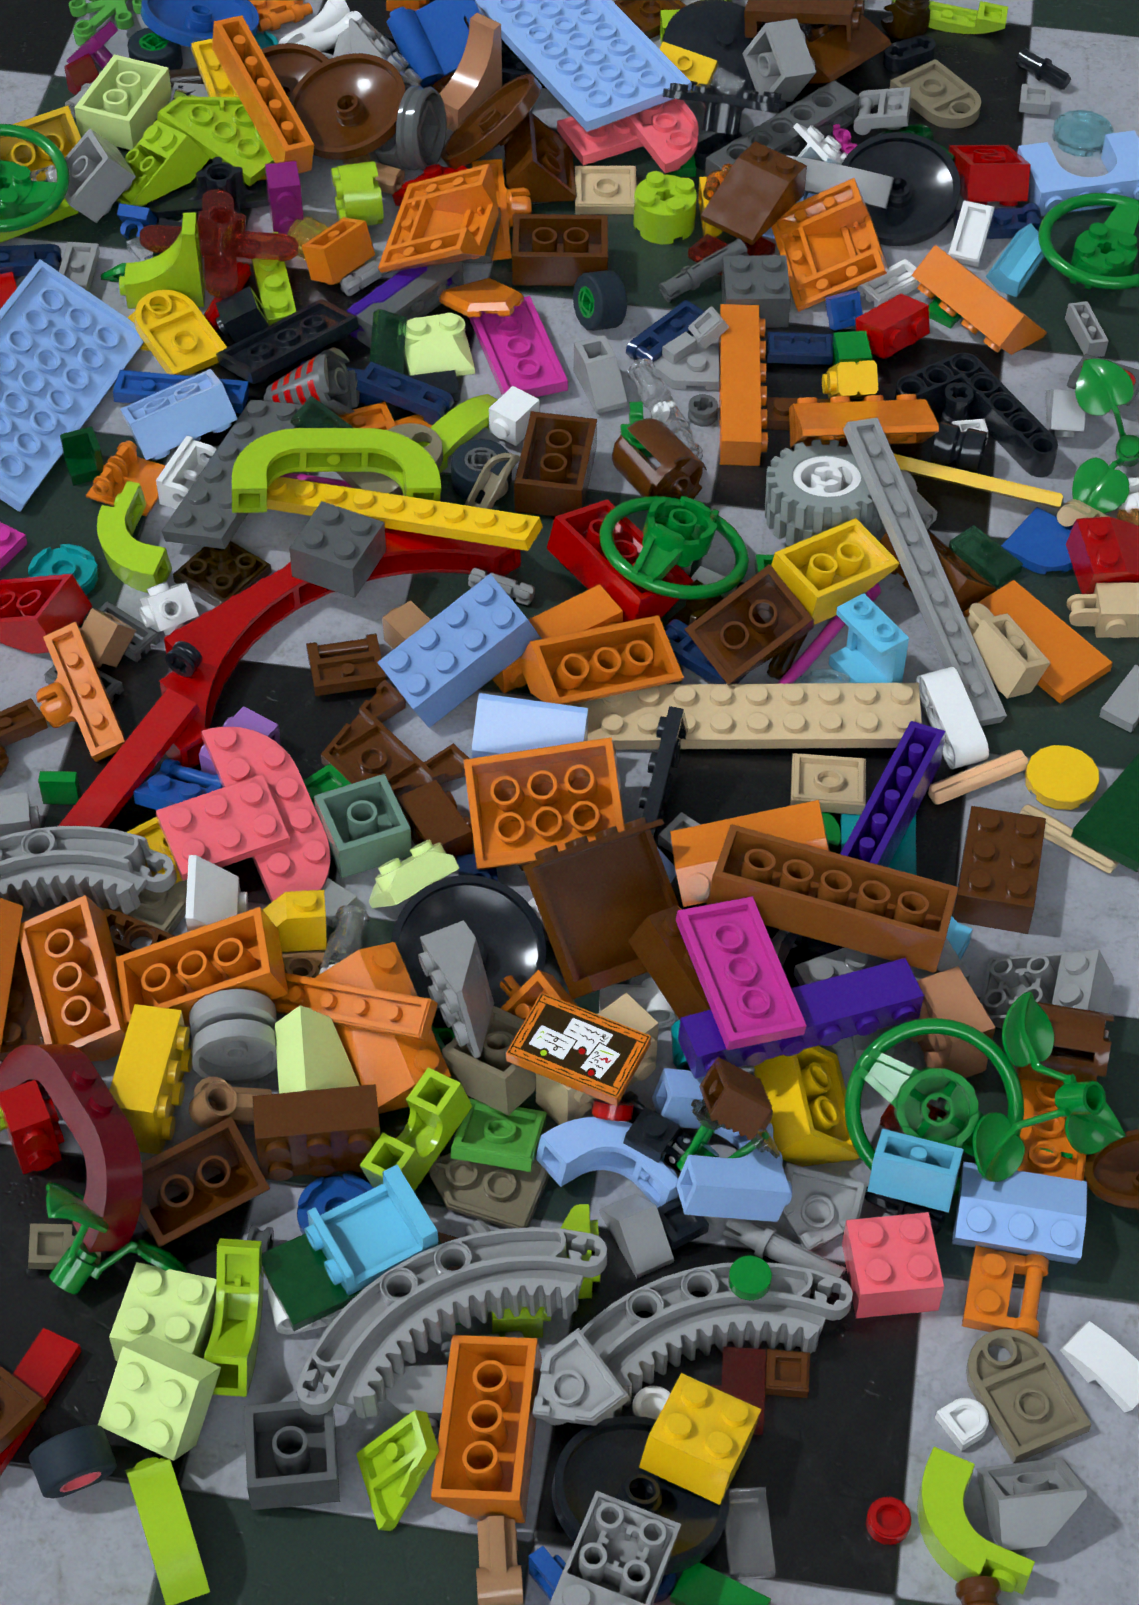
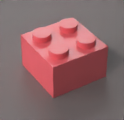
M929 1212L846 1220L842 1248L849 1285L853 1292L852 1300L856 1318L939 1311L944 1283Z

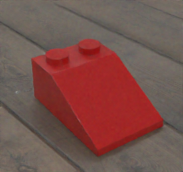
M949 145V152L955 156L954 163L960 177V195L966 201L988 205V202H999L1003 206H1016L1018 201H1028L1031 164L1009 145Z
M1109 516L1076 519L1066 542V547L1081 594H1094L1096 583H1139V525Z
M73 574L0 580V643L31 654L49 653L43 636L74 622L80 626L93 605Z

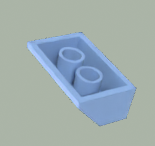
M211 369L120 409L145 460L164 458L170 454V449L179 446L186 436L193 437L195 441H200V436L211 431L213 433L222 432L231 426V422L237 420L222 382Z
M479 693L472 743V758L588 741V708Z
M963 1162L952 1244L974 1248L976 1245L1023 1256L1037 1254L1046 1257L1048 1260L1076 1265L1082 1256L1087 1214V1182L1018 1170L1007 1179L999 1182H988L982 1178L976 1163Z

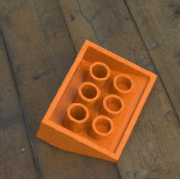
M916 394L897 395L896 400L884 401L883 395L864 396L863 401L850 402L849 396L831 397L830 403H817V398L806 397L798 398L797 404H792L789 407L790 448H794L795 444L801 442L806 447L811 446L812 440H821L822 445H830V440L839 441V446H847L848 441L843 429L847 422L878 418L889 444L923 443L939 432V424L927 400H917Z
M612 737L463 760L477 870L531 863L536 860L534 853L557 845L558 851L566 849L565 843L582 836H587L590 842L596 840L595 833L616 826L618 832L625 831L618 762Z

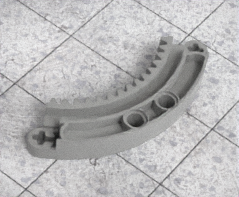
M57 826L37 828L0 837V898L21 904L26 910L30 909L33 900H36L40 907H42L49 897L52 898L55 905H58L63 896H66L68 902L77 899L78 896L86 895L90 899L94 897L99 907L107 900L112 910L121 905L123 913L127 915L134 909L137 910L141 905L138 895L143 888L156 893L169 890L177 880V873L170 857L150 849L146 838L115 829L91 826ZM164 868V875L157 873L154 877H152L150 870L157 872Z
M540 1227L510 1228L468 1235L447 1241L412 1256L388 1270L365 1287L342 1309L324 1331L310 1353L297 1381L296 1393L300 1407L311 1415H321L330 1411L337 1402L339 1405L355 1408L357 1417L366 1419V1417L378 1416V1402H385L386 1400L385 1387L393 1388L395 1385L393 1373L399 1375L405 1373L403 1361L412 1364L416 1362L414 1349L424 1353L428 1352V1339L438 1344L441 1343L440 1331L445 1330L449 1334L455 1335V1324L458 1322L467 1329L471 1328V1317L476 1316L482 1323H486L488 1312L491 1311L498 1319H503L504 1311L507 1308H510L514 1317H519L522 1307H527L531 1316L536 1315L539 1307H544L547 1317H552L556 1309L560 1308L562 1309L563 1319H568L574 1311H577L579 1305L578 1295L583 1277L591 1278L598 1276L607 1266V1247L605 1242L597 1235L567 1229ZM587 1250L595 1251V1256H591L589 1261L582 1260L581 1255H585ZM451 1266H460V1267H462V1268H460V1269H458V1270H454V1271L447 1270V1268H449V1267H451ZM399 1292L408 1293L404 1297H393L394 1294ZM320 1382L323 1384L325 1393H319L316 1399H311L309 1391H315Z
M720 1263L668 1275L635 1289L604 1309L580 1331L628 1394L630 1400L623 1405L629 1406L632 1393L637 1394L642 1389V1381L648 1384L654 1382V1370L662 1375L666 1374L667 1361L675 1367H679L681 1354H684L690 1361L695 1360L697 1348L708 1356L710 1355L712 1344H716L721 1352H726L728 1342L732 1341L737 1350H742L745 1340H749L754 1350H758L762 1341H767L769 1349L773 1350L776 1349L779 1343H784L786 1351H793L797 1346L801 1348V1352H810V1354L815 1352L826 1319L832 1321L840 1320L850 1311L853 1296L851 1286L847 1281L839 1277L813 1269L780 1263H767L772 1272L768 1293L758 1300L747 1301L737 1297L729 1287V1271L733 1263ZM701 1291L707 1294V1296L698 1298L690 1293ZM832 1292L839 1294V1300H836L834 1305L827 1303V1297H830ZM810 1294H814V1299H810ZM647 1311L653 1316L641 1318L636 1313ZM622 1406L605 1419L622 1416ZM542 1419L544 1422L551 1425H561L566 1423L561 1421Z

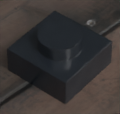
M644 1107L625 1134L623 1144L659 1163L678 1136L680 1125Z
M680 1197L657 1208L672 1250L708 1232L709 1223L704 1216L684 1215Z

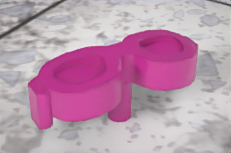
M839 124L833 125V138L841 144L842 154L844 152L849 154L857 144L851 143V134L848 130L840 128Z

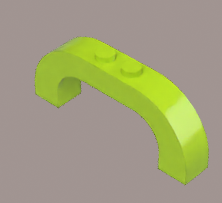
M292 428L271 432L257 438L246 446L237 457L232 470V513L267 512L268 487L278 477L293 472H376L393 479L402 489L403 496L440 501L441 496L440 474L432 456L421 445L404 435L375 428Z

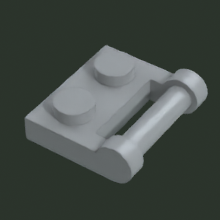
M911 87L866 90L859 94V114L854 120V131L857 134L866 135L871 129L886 128L897 130L908 126ZM874 105H878V112L870 114Z

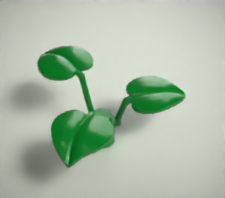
M1088 359L1083 363L1076 383L1075 395L1077 403L1084 412L1092 416L1106 415L1112 409L1120 439L1116 444L1115 456L1117 460L1113 461L1109 466L1103 459L1097 457L1091 458L1080 465L1074 476L1072 496L1073 499L1079 500L1106 514L1122 506L1130 491L1127 476L1115 468L1122 465L1132 467L1139 463V438L1134 435H1126L1118 406L1125 405L1132 400L1134 387L1128 373L1117 364L1104 359Z
M1032 992L1023 993L1011 1005L1003 1023L1002 1041L1007 1057L1016 1067H1025L1030 1063L1034 1071L1060 1080L1064 1084L1055 1093V1104L1058 1110L1018 1121L1010 1125L1008 1118L999 1112L987 1113L978 1121L973 1134V1150L977 1169L982 1178L988 1182H999L1007 1179L1020 1167L1025 1153V1146L1016 1133L1022 1128L1059 1117H1067L1065 1121L1066 1136L1074 1150L1080 1154L1097 1153L1110 1143L1125 1136L1115 1114L1106 1103L1105 1091L1100 1083L1096 1081L1077 1082L1074 1074L1066 1075L1041 1065L1039 1061H1045L1052 1052L1054 1032L1047 1014L1035 1001Z
M54 1182L47 1183L46 1205L48 1218L69 1219L81 1224L71 1247H68L49 1275V1278L63 1290L77 1295L89 1276L98 1279L105 1269L131 1252L137 1253L146 1261L165 1271L171 1269L189 1273L173 1254L161 1247L158 1248L157 1245L144 1239H139L137 1243L129 1242L102 1263L96 1265L94 1261L98 1257L97 1254L89 1252L82 1242L89 1227L106 1233L109 1229L108 1223L102 1216L88 1208L86 1203L83 1202L84 1195Z

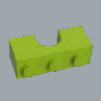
M429 1067L406 1098L410 1108V1115L402 1133L396 1139L382 1133L360 1164L372 1187L375 1188L383 1184V1171L398 1165L413 1191L416 1190L472 1108V1104L460 1082Z

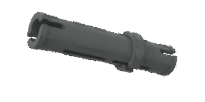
M736 239L692 266L686 265L681 268L680 273L659 284V290L663 298L670 302L690 289L692 291L698 289L702 282L722 271L723 256H748V250L742 240Z

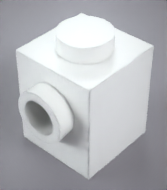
M512 386L489 407V432L499 439H503L515 446L518 445L525 438L531 411L540 412V400Z

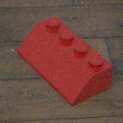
M608 499L555 516L547 550L588 590L600 584L622 609L623 622L657 615L661 619L679 600L639 587L622 576L607 560L600 545L599 534L605 516L615 508ZM624 517L616 525L613 538L620 554L634 566L643 548L642 540L644 535L627 517ZM675 565L662 579V581L679 585H690L693 583V580L678 565Z

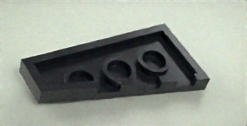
M669 706L667 717L661 716L658 723L656 737L660 738L661 742L658 752L652 751L648 773L652 774L650 786L643 787L639 801V808L644 809L642 817L646 818L647 823L664 818V809L660 808L662 803H667L672 789L673 775L669 774L670 767L678 768L681 757V739H686L689 729L685 712L682 708ZM661 826L651 830L655 843H657Z

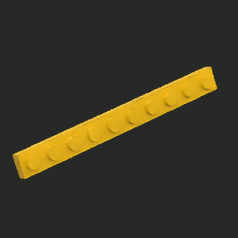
M278 477L267 489V509L312 516L321 501L382 521L385 524V528L525 551L530 549L543 528L541 519L537 516L286 477Z

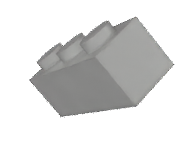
M1087 301L1069 303L1065 320L1083 354L1096 357L1105 356L1109 340Z

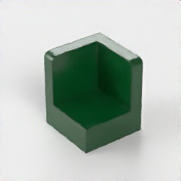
M93 427L61 434L60 441L64 462L73 486L93 481L95 477L100 476L104 465L101 448Z

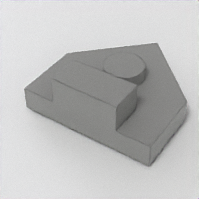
M684 332L662 347V357L650 364V373L672 389H686V386H705V390H719V349L712 344L705 349L694 336Z
M787 1163L785 1175L792 1185V1198L789 1205H785L782 1214L802 1246L813 1252L844 1234L846 1220L860 1218L867 1182Z
M578 1328L543 1354L540 1369L541 1378L532 1414L536 1419L595 1426L629 1401L630 1398Z

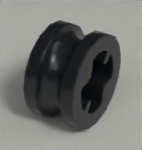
M185 641L176 642L172 650L165 657L166 663L171 670L183 677L192 676L196 670L195 668L199 667L203 661L200 652L193 645Z

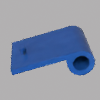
M435 0L417 11L399 7L390 12V18L386 23L401 55L409 63L407 69L411 68L421 77L422 82L420 85L422 87L433 84L457 70L466 48L470 18L476 13L481 14L476 0Z

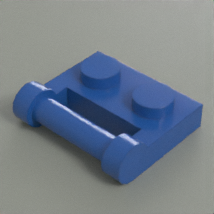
M167 758L162 762L160 771L134 790L135 804L159 810L223 788L217 774L214 775L181 766L179 761Z

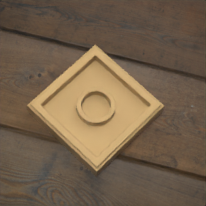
M575 166L577 194L575 198V214H634L636 166Z
M793 754L790 806L819 800L822 812L861 815L866 805V759Z

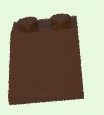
M755 141L736 159L702 212L700 220L753 245L804 196L807 165Z
M769 564L684 630L729 686L787 649L814 628V619Z

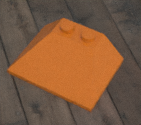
M486 164L408 184L378 266L380 273L454 263L485 256L499 214L491 166Z
M855 178L794 204L772 226L780 255L787 256L789 285L798 312L825 301V297L846 292L888 272L889 268L874 223Z

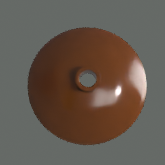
M1139 1129L1124 1132L1125 1136L1110 1143L1097 1153L1090 1154L1085 1163L1086 1182L1096 1196L1112 1205L1133 1210H1139Z

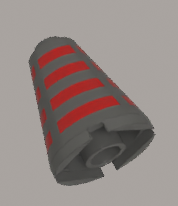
M331 348L270 384L266 389L264 401L307 405L312 416L346 415L354 412L352 408L358 407L360 393L356 390L358 380L355 370L348 371L345 363L350 362L341 350Z

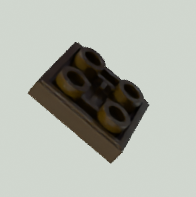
M230 541L225 549L204 546L173 573V579L176 584L186 583L191 593L217 607L233 595L239 594L253 586L260 579L266 578L272 571L271 564Z

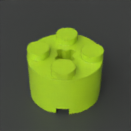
M375 161L340 165L331 168L332 182L336 191V197H334L335 207L339 220L345 217L364 220L367 226L384 224L381 188L379 187L378 180L375 179V177H379Z
M652 171L646 175V179L638 184L634 193L633 225L635 229L637 227L640 231V236L643 239L656 244H672L675 238L683 236L684 240L693 233L697 198L693 180L674 175H664L659 171Z

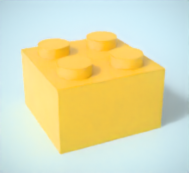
M681 1373L648 1435L639 1468L720 1505L751 1442L762 1409Z

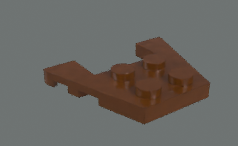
M386 680L377 686V693L370 701L366 700L361 705L359 714L352 723H346L321 753L322 764L324 766L328 764L333 765L351 784L385 774L396 798L434 780L442 784L464 777L463 760L470 759L453 743L427 761H421L382 724L406 708L405 698Z

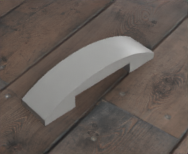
M786 155L807 165L806 192L818 194L855 178L866 205L887 209L894 180L893 177L834 163Z

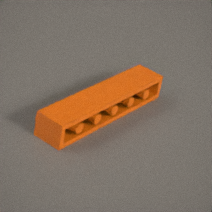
M243 16L214 21L212 49L274 162L296 161L298 174L311 171L314 143Z
M720 304V316L729 326L719 336L720 465L760 466L761 452H767L768 432L761 431V429L767 428V409H761V406H766L767 386H761V383L766 382V363H760V360H765L766 341H760V338H765V319L759 318V305Z

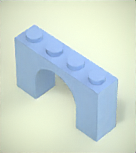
M1135 130L1105 135L1101 160L1108 173L1098 177H1081L1064 170L1058 164L1048 142L1018 146L1017 153L1031 164L1028 200L1030 203H1035L1039 206L1041 216H1045L1049 210L1060 202L1082 194L1111 193L1139 200V138ZM1087 206L1072 210L1070 212L1106 208L1112 206Z
M664 1068L652 1096L656 1113L680 1125L681 1128L699 1129L708 1114L699 1088L705 1076L694 1079L692 1072L689 1070ZM771 1122L763 1131L769 1133V1138L744 1157L720 1158L688 1155L676 1183L684 1215L778 1222L785 1205H789L791 1201L792 1185L786 1179L782 1166V1154L777 1150ZM724 1124L718 1125L714 1132L728 1140L738 1150L752 1140H748L746 1135L740 1136L739 1131L733 1133L732 1128L726 1129ZM758 1131L754 1139L763 1132Z

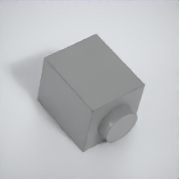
M28 792L0 795V837L41 827L38 805L31 806Z

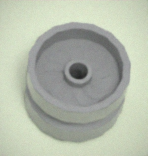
M221 990L204 996L193 1005L189 1013L192 1037L193 1069L201 1077H219L228 1084H238L263 1078L275 1070L277 1066L275 1038L277 1014L275 1004L268 996L252 990Z

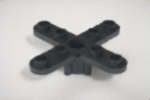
M691 81L692 89L688 90V85L670 83V88H663L662 94L663 97L701 101L705 107L702 130L732 135L739 134L741 115L744 108L778 113L779 108H786L787 102L781 99V93L764 91L763 95H758V91L741 89L736 94L717 92L716 85L698 84L696 81Z
M215 157L213 160L209 159L203 166L202 171L196 173L198 188L174 190L145 204V207L149 208L158 219L183 216V213L196 212V215L209 213L214 244L219 250L225 252H234L245 244L240 209L269 206L266 180L256 181L251 186L244 183L243 169L222 162L221 157Z

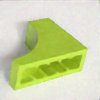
M196 212L183 213L181 232L176 241L166 251L151 259L126 263L125 276L119 277V290L121 296H126L128 309L136 308L138 302L145 295L157 290L180 292L189 297L197 307H204L205 278Z

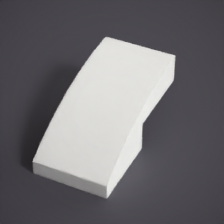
M1090 1321L1085 1323L1060 1351L1088 1383L1096 1380L1124 1413L1133 1410L1139 1403V1361L1102 1329Z

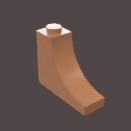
M479 13L470 18L469 35L462 59L449 83L439 93L445 105L447 129L455 131L473 110L502 87L501 23Z

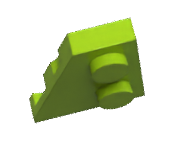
M412 1411L356 1453L378 1530L392 1531L395 1529L439 1452L428 1414L425 1411Z

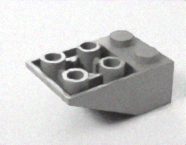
M353 18L348 21L351 54L363 53L381 57L398 70L403 81L419 82V84L422 82L421 77L411 68H406L409 65L408 61L398 52H393L396 47L384 35L378 38V33L366 22L361 25Z
M463 920L421 936L420 940L424 952L418 954L425 975L431 976L433 985L428 986L430 998L438 1003L437 1008H440L447 1027L452 1026L459 1046L466 1045L474 1058H478L481 1056L494 1001L476 937Z
M1099 949L991 957L988 961L980 1003L994 1026L998 1028H1003L1009 1008L1025 992H1032L1036 1002L1108 1013L1114 977Z
M596 1491L549 1605H653L681 1524Z

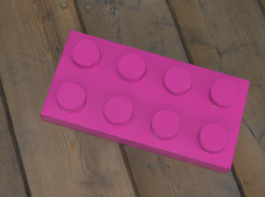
M530 296L524 297V301L519 306H514V312L510 316H499L498 313L487 314L481 311V317H469L501 395L505 394L512 386L534 397L568 391L567 377Z
M753 896L677 911L676 922L727 1050L804 1035L807 1025Z

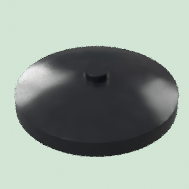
M701 0L691 3L676 12L666 27L663 42L717 60L718 66L710 85L717 86V92L736 94L741 89L756 91L743 56L744 50L754 39L745 38V7L724 0ZM762 22L760 30L765 25V22Z
M904 132L877 135L857 145L841 164L894 178L887 209L866 205L882 245L909 246L926 241L942 231L951 221L957 210L960 196V177L957 167L943 148L925 137Z
M473 875L448 877L426 886L414 895L400 912L391 938V942L396 943L418 997L431 999L428 986L433 985L431 976L425 975L419 961L418 954L424 952L420 937L463 920L476 937L494 1001L493 1006L501 1008L510 999L499 986L501 981L505 982V977L512 975L520 987H522L537 970H544L546 943L543 928L535 911L515 890L496 880ZM437 1008L433 1021L446 1025L440 1008Z
M620 1416L604 1419L595 1426H587L578 1432L564 1447L559 1456L552 1482V1501L556 1516L573 1543L576 1541L595 1492L599 1491L681 1524L664 1575L690 1568L705 1558L719 1541L726 1524L730 1504L729 1490L727 1489L719 1505L639 1468L648 1435L657 1419L640 1416Z

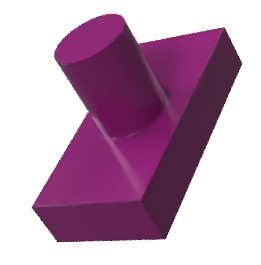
M111 21L108 22L82 44L66 61L71 63L86 54H90L92 59L103 70L113 57L104 44L118 31L117 27Z

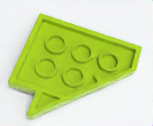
M178 96L158 111L157 121L188 135L210 159L213 160L215 157H221L222 162L229 163L233 167H241L243 169L244 183L249 186L266 174L265 164L275 163L239 97Z

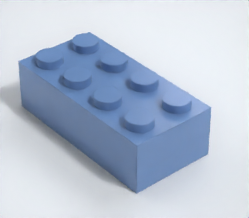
M490 573L377 663L412 709L430 728L522 656L530 641L542 638Z

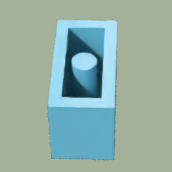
M882 1129L874 1154L867 1192L949 1213L964 1149Z

